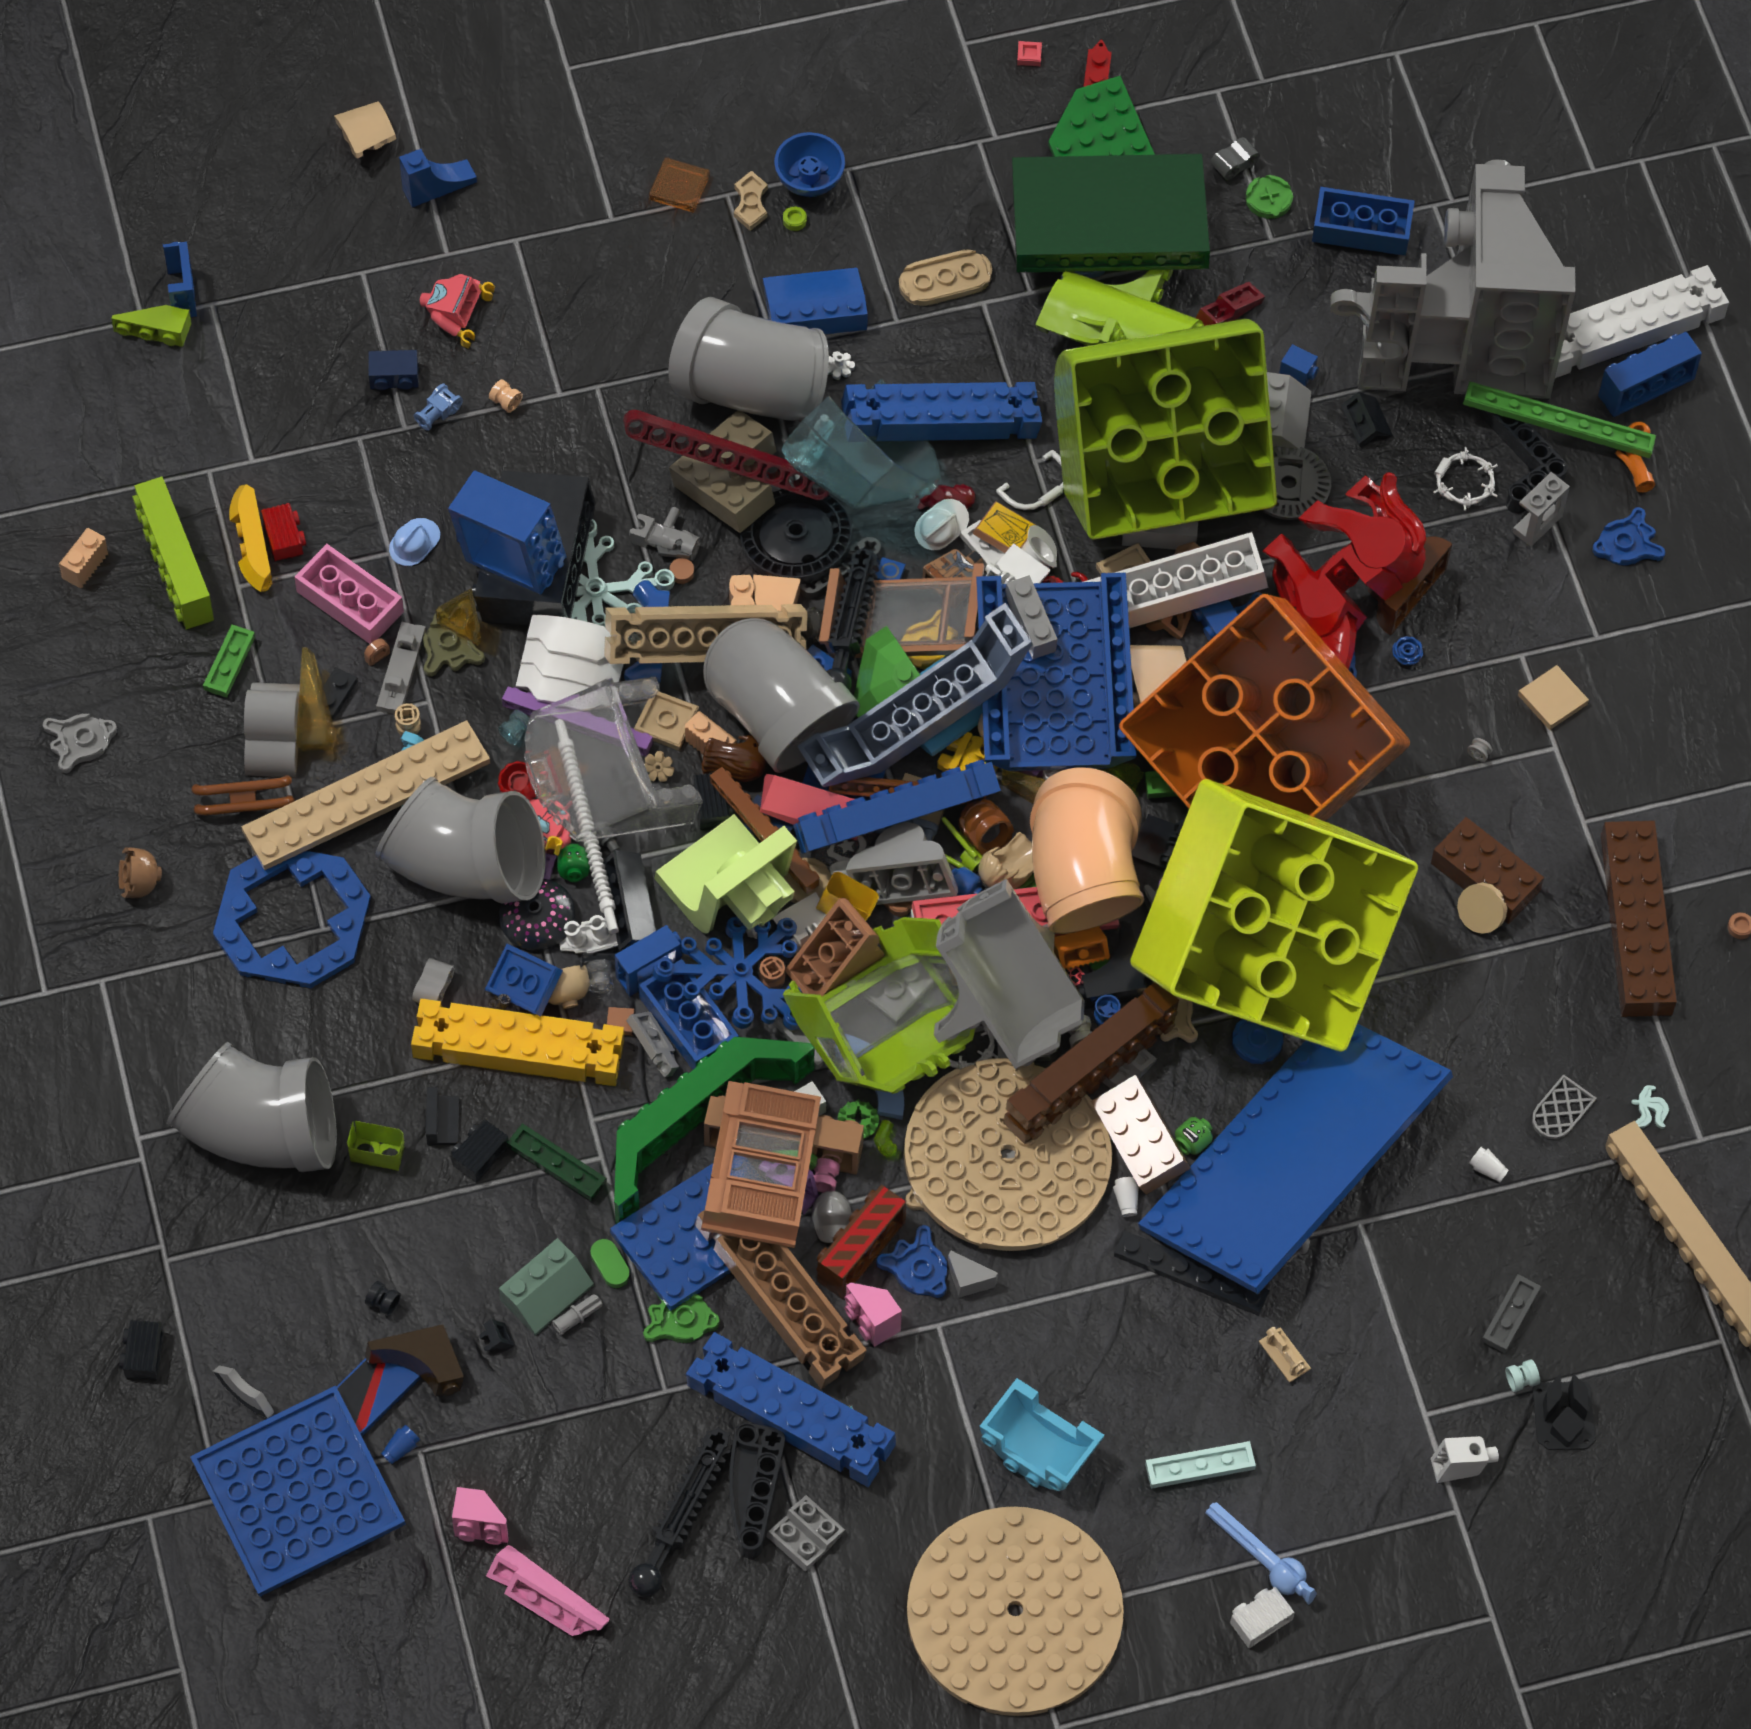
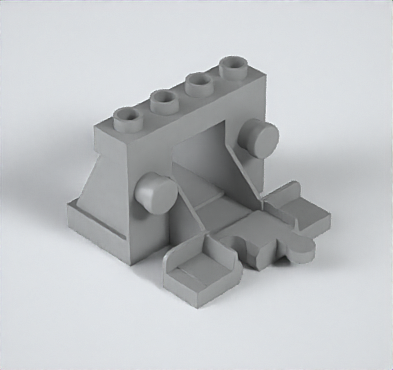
M1491 160L1485 164L1475 165L1466 211H1459L1458 208H1448L1445 216L1444 244L1446 247H1456L1459 245L1458 254L1426 276V253H1421L1418 268L1377 266L1375 278L1371 279V293L1340 289L1331 294L1330 308L1334 314L1338 316L1357 315L1365 323L1363 325V344L1358 369V389L1406 391L1411 362L1454 364V394H1466L1469 381L1527 398L1550 399L1575 296V267L1563 266L1523 200L1525 193V166H1511L1505 160Z

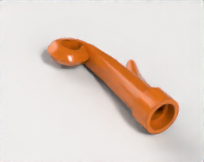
M1634 422L1628 426L1651 433L1649 426L1643 422ZM1620 450L1615 452L1632 473L1638 492H1648L1655 487L1653 476L1648 472L1641 456L1626 452L1627 455H1625Z

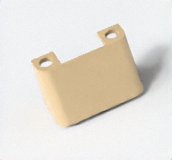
M1130 645L1134 708L1187 662L1182 646Z

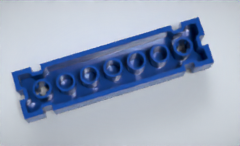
M1007 382L875 384L873 389H866L865 384L846 385L841 399L843 417H848L845 424L848 442L867 441L868 436H876V441L1008 439L1010 434H1017L1018 439H1035L1042 425L1040 407L1035 406L1038 399L1035 382H1016L1014 387H1008Z
M982 759L965 765L966 770L961 771L960 767H956L942 772L941 778L937 779L936 774L917 780L918 785L913 786L912 782L895 787L894 792L890 794L888 789L870 795L871 800L868 801L861 797L847 802V807L842 809L840 804L822 810L823 815L817 816L816 812L803 815L798 818L799 822L793 825L801 852L804 854L999 792L1001 789L992 762L985 764Z
M713 1332L703 1347L704 1359L702 1360L697 1357L686 1372L688 1387L704 1396L710 1391L714 1395L715 1402L754 1424L778 1429L783 1432L786 1442L839 1472L844 1467L849 1469L850 1478L866 1487L870 1486L879 1472V1459L885 1462L896 1446L895 1432L879 1423H876L874 1428L869 1426L868 1417L743 1347H740L738 1352L733 1350L732 1341L716 1332Z

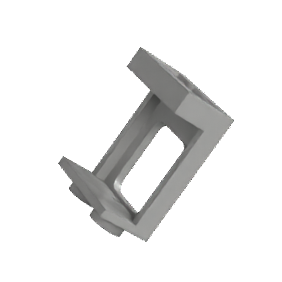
M1550 472L1519 502L1529 513L1513 527L1512 533L1532 547L1562 518L1570 486Z

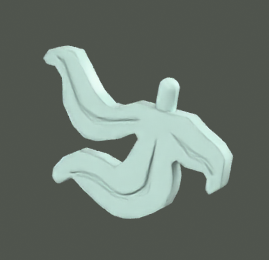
M1646 1085L1639 1095V1100L1631 1101L1633 1105H1639L1641 1117L1635 1122L1640 1129L1647 1127L1652 1121V1116L1648 1109L1656 1113V1126L1660 1129L1665 1128L1663 1122L1667 1117L1669 1107L1663 1098H1651V1091L1656 1090L1655 1086Z

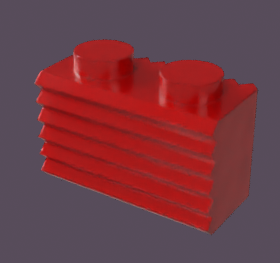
M290 503L262 509L263 524L274 561L302 555V546L306 545L303 531L298 532L297 525H300L297 510L292 511Z

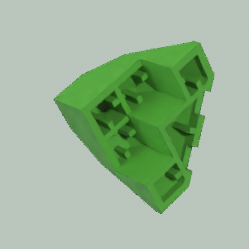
M887 626L865 641L854 693L855 699L860 704L857 713L858 718L920 676Z

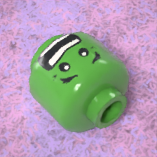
M1188 1118L1175 1131V1141L1181 1152L1186 1155H1198L1213 1141L1212 1126L1204 1118Z

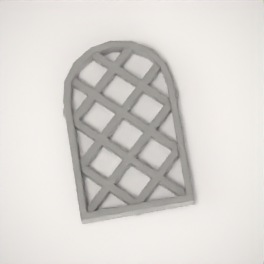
M1563 1074L1541 1102L1537 1104L1532 1115L1534 1129L1547 1139L1563 1138L1573 1130V1127L1597 1098ZM1563 1082V1089H1556ZM1566 1082L1574 1088H1567ZM1577 1091L1578 1099L1569 1100L1568 1092ZM1564 1092L1566 1100L1557 1101L1555 1093ZM1581 1093H1583L1588 1098H1582ZM1552 1094L1553 1101L1545 1102ZM1582 1102H1590L1585 1109L1583 1108ZM1570 1103H1579L1580 1110L1571 1111ZM1557 1104H1566L1568 1111L1558 1112ZM1545 1105H1554L1555 1113H1546ZM1541 1107L1543 1114H1536ZM1580 1114L1573 1122L1572 1115ZM1568 1115L1570 1123L1561 1124L1559 1116ZM1556 1116L1557 1124L1548 1125L1547 1117ZM1543 1117L1544 1125L1537 1126L1535 1118ZM1562 1127H1569L1565 1132L1562 1133ZM1558 1128L1559 1134L1550 1135L1549 1129Z

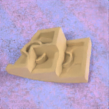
M379 101L334 115L336 124L342 130L344 139L349 143L351 152L356 158L362 157L364 150H376L396 139L388 116Z

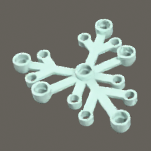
M592 519V531L589 532L584 562L587 563L589 579L582 574L580 575L578 584L580 586H578L576 597H582L574 603L571 618L587 622L585 608L592 602L594 613L592 623L605 627L606 615L603 612L602 601L613 608L626 607L629 613H635V607H642L638 603L627 605L611 593L629 591L633 594L635 586L643 580H650L659 590L668 591L673 588L675 582L674 574L668 569H661L655 574V578H648L653 573V567L651 563L644 561L638 565L637 571L627 581L605 583L598 576L597 561L605 552L613 550L614 540L610 536H603L595 547L593 538L597 534V524ZM604 542H610V543H611V545H609V546H604V545H602V544H603ZM644 567H647V568L650 569V570L647 571V572L641 571V569L644 568ZM663 580H666V581H668L669 583H667V584H662V583H660V582L663 581ZM593 588H598L600 591L593 592L591 590ZM597 618H602L604 621L598 623L595 620Z

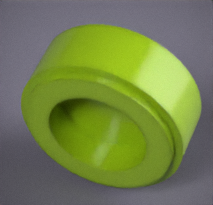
M790 207L784 211L783 224L787 229L798 231L805 227L807 215L802 208Z

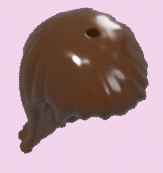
M752 735L738 737L739 739L746 740V742L733 744L709 738L703 752L704 756L701 765L703 775L705 773H714L723 767L725 771L728 770L731 773L734 781L750 782L760 778L765 773L768 763L758 751L759 743Z

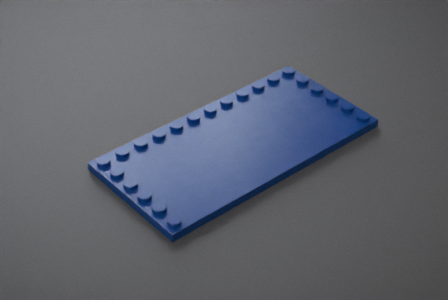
M1358 1023L1349 1046L1345 1051L1339 1052L1305 1041L1190 1166V1169L1176 1181L1138 1223L1140 1230L1259 1294L1453 1078L1452 1071Z

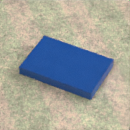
M506 944L485 990L541 1017L563 970Z

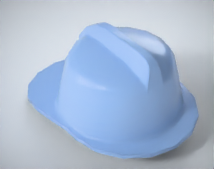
M426 518L410 520L397 530L389 544L391 558L402 566L419 564L440 540L439 527L433 521Z

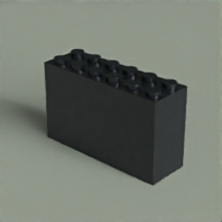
M502 470L501 478L498 481L551 504L566 558L563 561L564 565L558 568L554 574L551 585L546 587L541 595L477 567L476 575L478 580L477 584H474L472 587V599L476 601V611L480 613L482 622L530 626L532 615L571 618L596 505L589 478Z

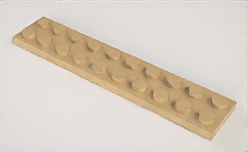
M466 720L241 826L242 832L263 869L266 870L404 805L415 790L428 778L435 777L439 783L446 785L490 764V758Z

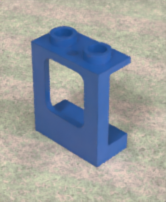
M187 242L163 244L168 274L182 273L183 283L168 284L170 304L173 307L189 310L190 317L197 316Z

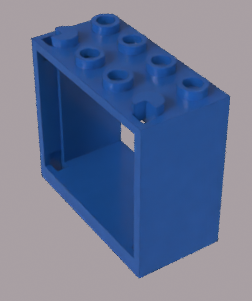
M474 470L448 507L465 561L541 595L544 589L551 585L554 574L558 568L564 565L563 561L566 558L551 504Z

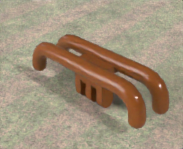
M285 775L275 779L204 786L195 784L191 788L193 794L216 795L229 793L230 803L216 805L197 804L193 810L197 815H217L282 808L294 802V797L287 795L283 798L256 800V790L286 787L292 783V778L289 775Z

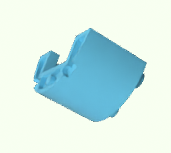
M1016 1378L979 1426L983 1435L981 1440L1004 1460L1003 1465L1013 1473L1019 1472L1034 1487L1041 1485L1056 1491L1064 1490L1104 1438V1434L1084 1421L1076 1428L1039 1403V1392Z

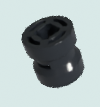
M376 1281L366 1295L365 1304L372 1308L377 1307L381 1313L390 1316L400 1301L401 1293L394 1289L389 1290L385 1284Z

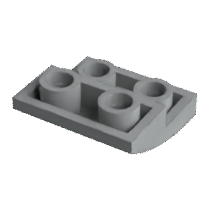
M805 1495L788 1510L787 1515L768 1531L766 1537L806 1572L832 1547L844 1533L845 1529Z

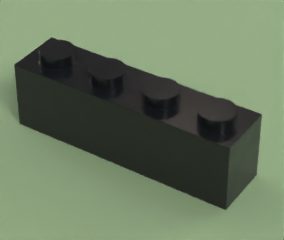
M614 850L604 860L603 864H605V870L607 871L606 876H608V882L610 883L609 888H611V894L613 895L612 900H614L616 906L614 914L619 932L616 933L619 951H622L656 930L641 853Z

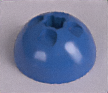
M806 132L786 139L777 149L774 163L779 180L789 191L804 197H816L829 192L840 181L844 172L845 157L840 146L830 137L819 133Z

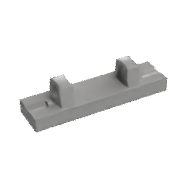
M401 622L376 705L377 711L395 714L396 709L400 705L405 704L422 647L423 636L426 633V626Z

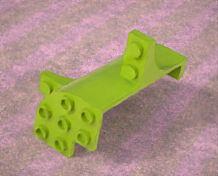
M1149 270L1139 279L1120 285L1104 284L1078 273L1065 271L1062 275V280L1057 279L1035 324L1038 330L1048 334L1051 331L1087 346L1204 326L1203 322L1199 319L1156 303L1161 300L1164 291L1162 289L1165 280L1168 281L1173 270Z

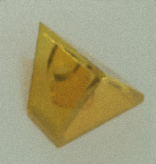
M472 588L436 609V620L439 625L479 646L481 635Z

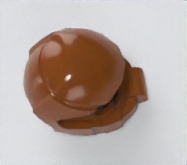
M986 798L968 803L961 811L960 817L957 820L958 827L963 836L967 837L970 844L982 855L995 847H1000V849L1005 847L1011 841L1012 833H1014L1013 825L997 805ZM1000 823L999 835L989 843L981 842L984 834L992 826Z

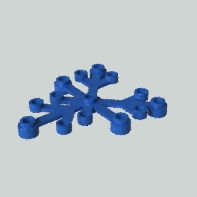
M735 916L728 920L725 927L727 936L732 938L733 957L721 948L722 943L717 938H710L705 946L706 952L709 955L715 956L724 965H716L696 948V941L691 937H685L682 940L680 950L699 964H673L668 959H660L654 965L653 976L661 982L669 981L673 975H701L697 980L688 982L684 987L683 995L690 1000L696 999L699 992L716 976H726L719 983H713L708 994L711 999L720 1000L723 998L724 993L734 983L736 984L737 1008L734 1010L732 1022L737 1028L746 1029L750 1027L754 1018L753 1011L748 1007L746 985L748 984L762 996L763 1011L761 1020L764 1023H774L778 1010L784 1015L782 1022L787 1029H799L795 1018L791 1016L793 1014L789 1006L783 1001L785 999L782 994L787 989L791 990L790 986L786 989H769L752 975V967L765 955H783L787 958L795 955L797 944L790 939L796 934L797 925L791 918L779 920L775 932L769 937L770 921L764 924L766 928H761L759 925L755 926L754 930L757 933L758 947L746 959H744L743 936L747 928ZM684 944H690L692 948H687ZM709 945H716L717 949H713ZM785 947H791L793 951H788ZM660 966L667 967L668 969L664 970ZM736 968L742 969L744 972H739ZM687 989H694L695 993H690ZM718 989L721 993L717 994L713 990ZM740 1013L746 1014L747 1017L741 1016ZM770 1013L773 1017H767L765 1014Z

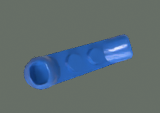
M643 580L635 586L633 597L642 607H669L670 591L657 590L650 580ZM637 661L625 670L624 679L632 689L637 690L647 682L660 683L662 663H639Z

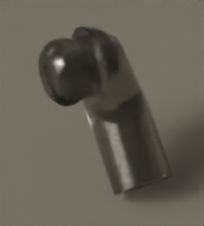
M501 994L499 997L494 996L488 1001V1007L507 1010L511 999L506 994Z

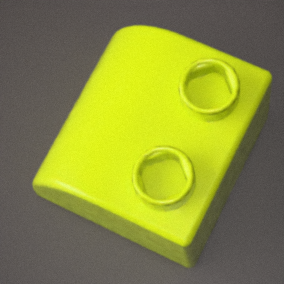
M1204 779L1198 785L1130 959L1131 966L1176 997L1339 1052L1345 1051L1349 1046L1418 872V865L1416 862L1391 849L1343 828L1215 781Z

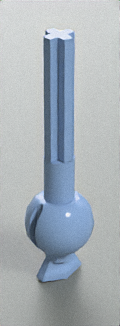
M1217 1502L1209 1506L1205 1514L1270 1571L1269 1578L1273 1588L1276 1587L1284 1595H1291L1296 1592L1304 1598L1308 1605L1314 1600L1317 1593L1314 1588L1309 1587L1305 1582L1307 1575L1305 1567L1300 1561L1290 1557L1280 1559Z

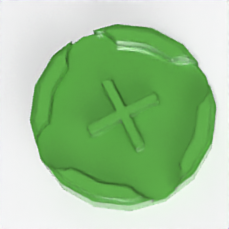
M1273 175L1254 179L1248 185L1246 191V204L1250 211L1266 219L1285 215L1290 210L1293 202V192L1288 182Z

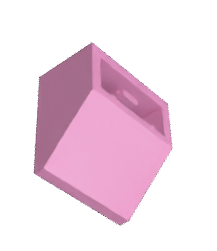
M855 1283L846 1285L845 1312L851 1320L855 1319L859 1324V1332L865 1341L870 1340L875 1347L901 1331L902 1310L888 1290Z
M457 1487L452 1514L454 1536L463 1541L485 1540V1542L492 1545H499L501 1542L508 1543L507 1520L484 1490Z

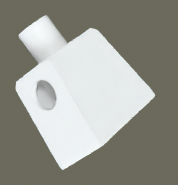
M1480 1436L1445 1438L1431 1457L1436 1481L1441 1483L1477 1476L1482 1472L1487 1463L1498 1462L1499 1454L1496 1446L1485 1447L1484 1440Z

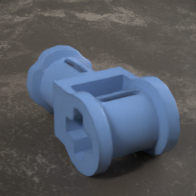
M440 384L433 391L432 395L427 398V406L421 412L414 414V419L421 428L430 430L432 424L438 418L444 421L449 415L456 413L463 403V398L459 395L455 396L450 392L447 385Z

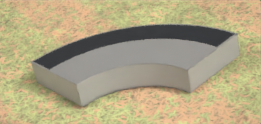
M218 1366L212 1371L227 1391L249 1410L267 1419L274 1413L264 1394L245 1382L235 1369Z

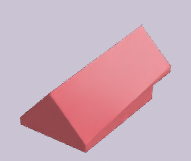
M766 774L760 812L794 825L799 822L798 818L803 815L816 812L817 816L823 815L822 810L840 804L841 809L847 807L846 803L854 799L776 775Z

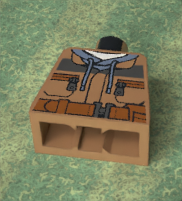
M954 549L923 567V579L972 577L974 564L983 563V559L976 551L965 557L959 550ZM953 588L951 607L956 609L968 596L971 588ZM933 589L942 598L944 597L945 589Z

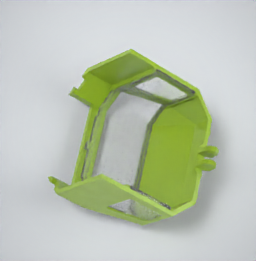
M903 917L893 922L894 926L885 930L882 926L874 928V932L879 936V944L885 956L824 996L801 993L795 981H791L789 984L791 990L787 989L782 994L799 1028L815 1047V1050L837 1081L895 1094L905 1088L904 1084L911 1080L920 1079L925 1074L928 1077L938 1074L937 1066L944 1069L949 1067L950 1060L947 1056L963 1051L966 1048L965 1045L973 1040L976 1028H968L960 1032L956 1038L949 1041L946 1039L940 1043L934 1036L935 1023L943 1019L952 1010L959 996L956 978L936 948L937 934L942 925L939 919Z

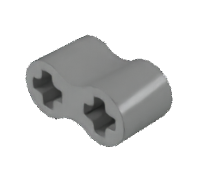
M429 958L414 988L412 1000L420 1003V998L442 1002L445 991L453 978L455 967Z

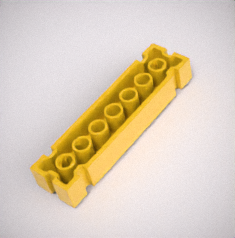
M420 998L417 1013L418 1026L414 1027L411 1042L413 1058L433 1061L434 1055L443 1056V1062L581 1082H586V1077H594L596 1084L616 1086L619 1059L622 1057L625 1041L624 1027L604 1024L603 1030L594 1029V1025L591 1022L549 1016L540 1017L535 1014L451 1003L450 1008L441 1007V1001Z

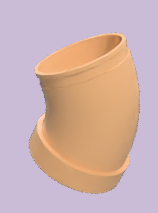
M1071 768L1060 771L1045 780L1038 789L1030 815V827L1033 834L1032 862L1034 877L1042 910L1048 921V928L1055 934L1074 933L1102 926L1133 912L1144 902V896L1139 888L1140 884L1132 858V850L1137 842L1142 822L1141 807L1133 791L1123 781L1107 772L1092 768Z

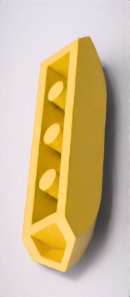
M246 484L239 486L234 493L230 504L229 518L231 522L236 523L238 538L243 537L244 543L240 544L242 559L238 562L240 570L250 585L263 592L271 587L272 577L254 488Z

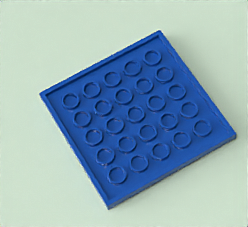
M336 1385L190 1456L259 1597L406 1525Z

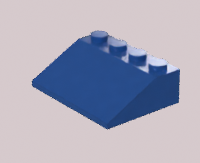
M858 268L763 278L769 320L804 326L809 329L818 328L824 334L867 330L868 313Z

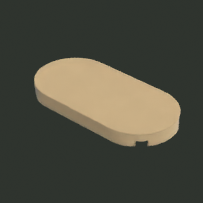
M961 250L909 264L904 269L899 278V290L904 299L919 306L932 305L975 294L984 290L989 285L992 277V266L986 256L977 254L973 250Z

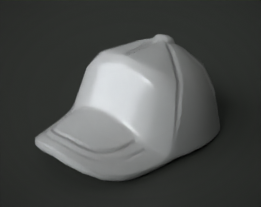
M826 1191L820 1194L812 1205L811 1215L818 1238L824 1243H833V1237L840 1228L845 1229L850 1223L848 1222L852 1215L850 1203L839 1192Z

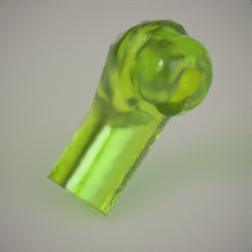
M882 1120L874 1137V1143L883 1156L890 1157L897 1151L896 1143L893 1144L889 1138L894 1124L888 1120Z

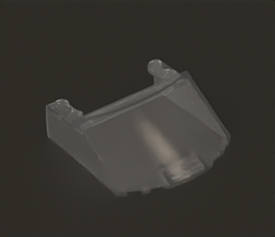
M656 677L615 683L610 678L533 711L530 715L524 738L526 750L524 758L530 783L543 808L547 807L554 816L553 821L558 826L561 824L569 831V836L576 842L692 824L703 804L700 793L692 785L687 784L683 787L662 788L654 791L623 706L646 703L648 699L657 695L659 684Z

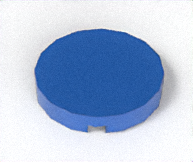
M1241 1019L1234 1028L1232 1045L1236 1053L1243 1060L1253 1064H1264L1272 1061L1279 1055L1283 1046V1034L1280 1031Z

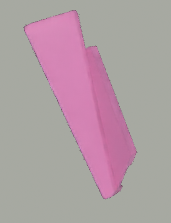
M507 1545L496 1554L486 1575L488 1578L508 1586L504 1593L505 1595L571 1636L579 1635L589 1630H601L610 1620L606 1615L510 1545Z

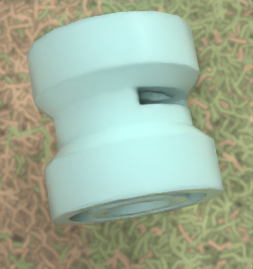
M1532 1359L1524 1361L1520 1366L1512 1365L1505 1369L1507 1381L1513 1392L1523 1390L1524 1386L1527 1385L1533 1387L1540 1384L1539 1372Z

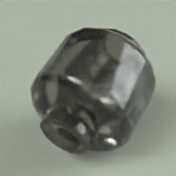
M811 607L806 609L807 631H801L800 634L804 637L806 643L812 642L813 645H819L823 610Z

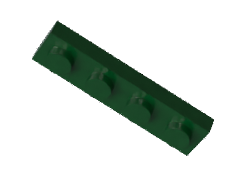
M523 1123L507 1142L508 1148L591 1202L607 1182L606 1177Z

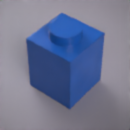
M1292 344L1281 361L1279 374L1290 375L1306 386L1309 379L1314 380L1318 373L1319 367L1316 366L1318 356Z

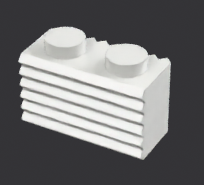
M1276 1587L1272 1590L1263 1589L1256 1594L1255 1600L1250 1604L1242 1603L1232 1611L1231 1626L1234 1627V1630L1237 1631V1634L1240 1635V1638L1248 1648L1271 1635L1294 1618L1295 1612Z

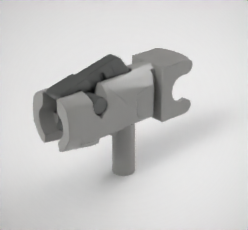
M676 507L671 508L663 525L656 523L652 517L638 514V528L640 530L632 528L629 532V538L633 544L645 548L647 545L655 547L660 556L676 557L678 559L685 558L693 561L700 548V543L698 542L700 537L686 530L680 531L675 529L674 524L680 513V510Z

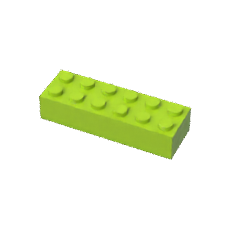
M163 476L134 485L136 495L132 496L136 507L135 513L139 523L142 522L145 539L151 545L150 550L154 562L158 563L161 580L166 583V592L170 602L174 604L177 621H183L186 630L214 621L209 592Z

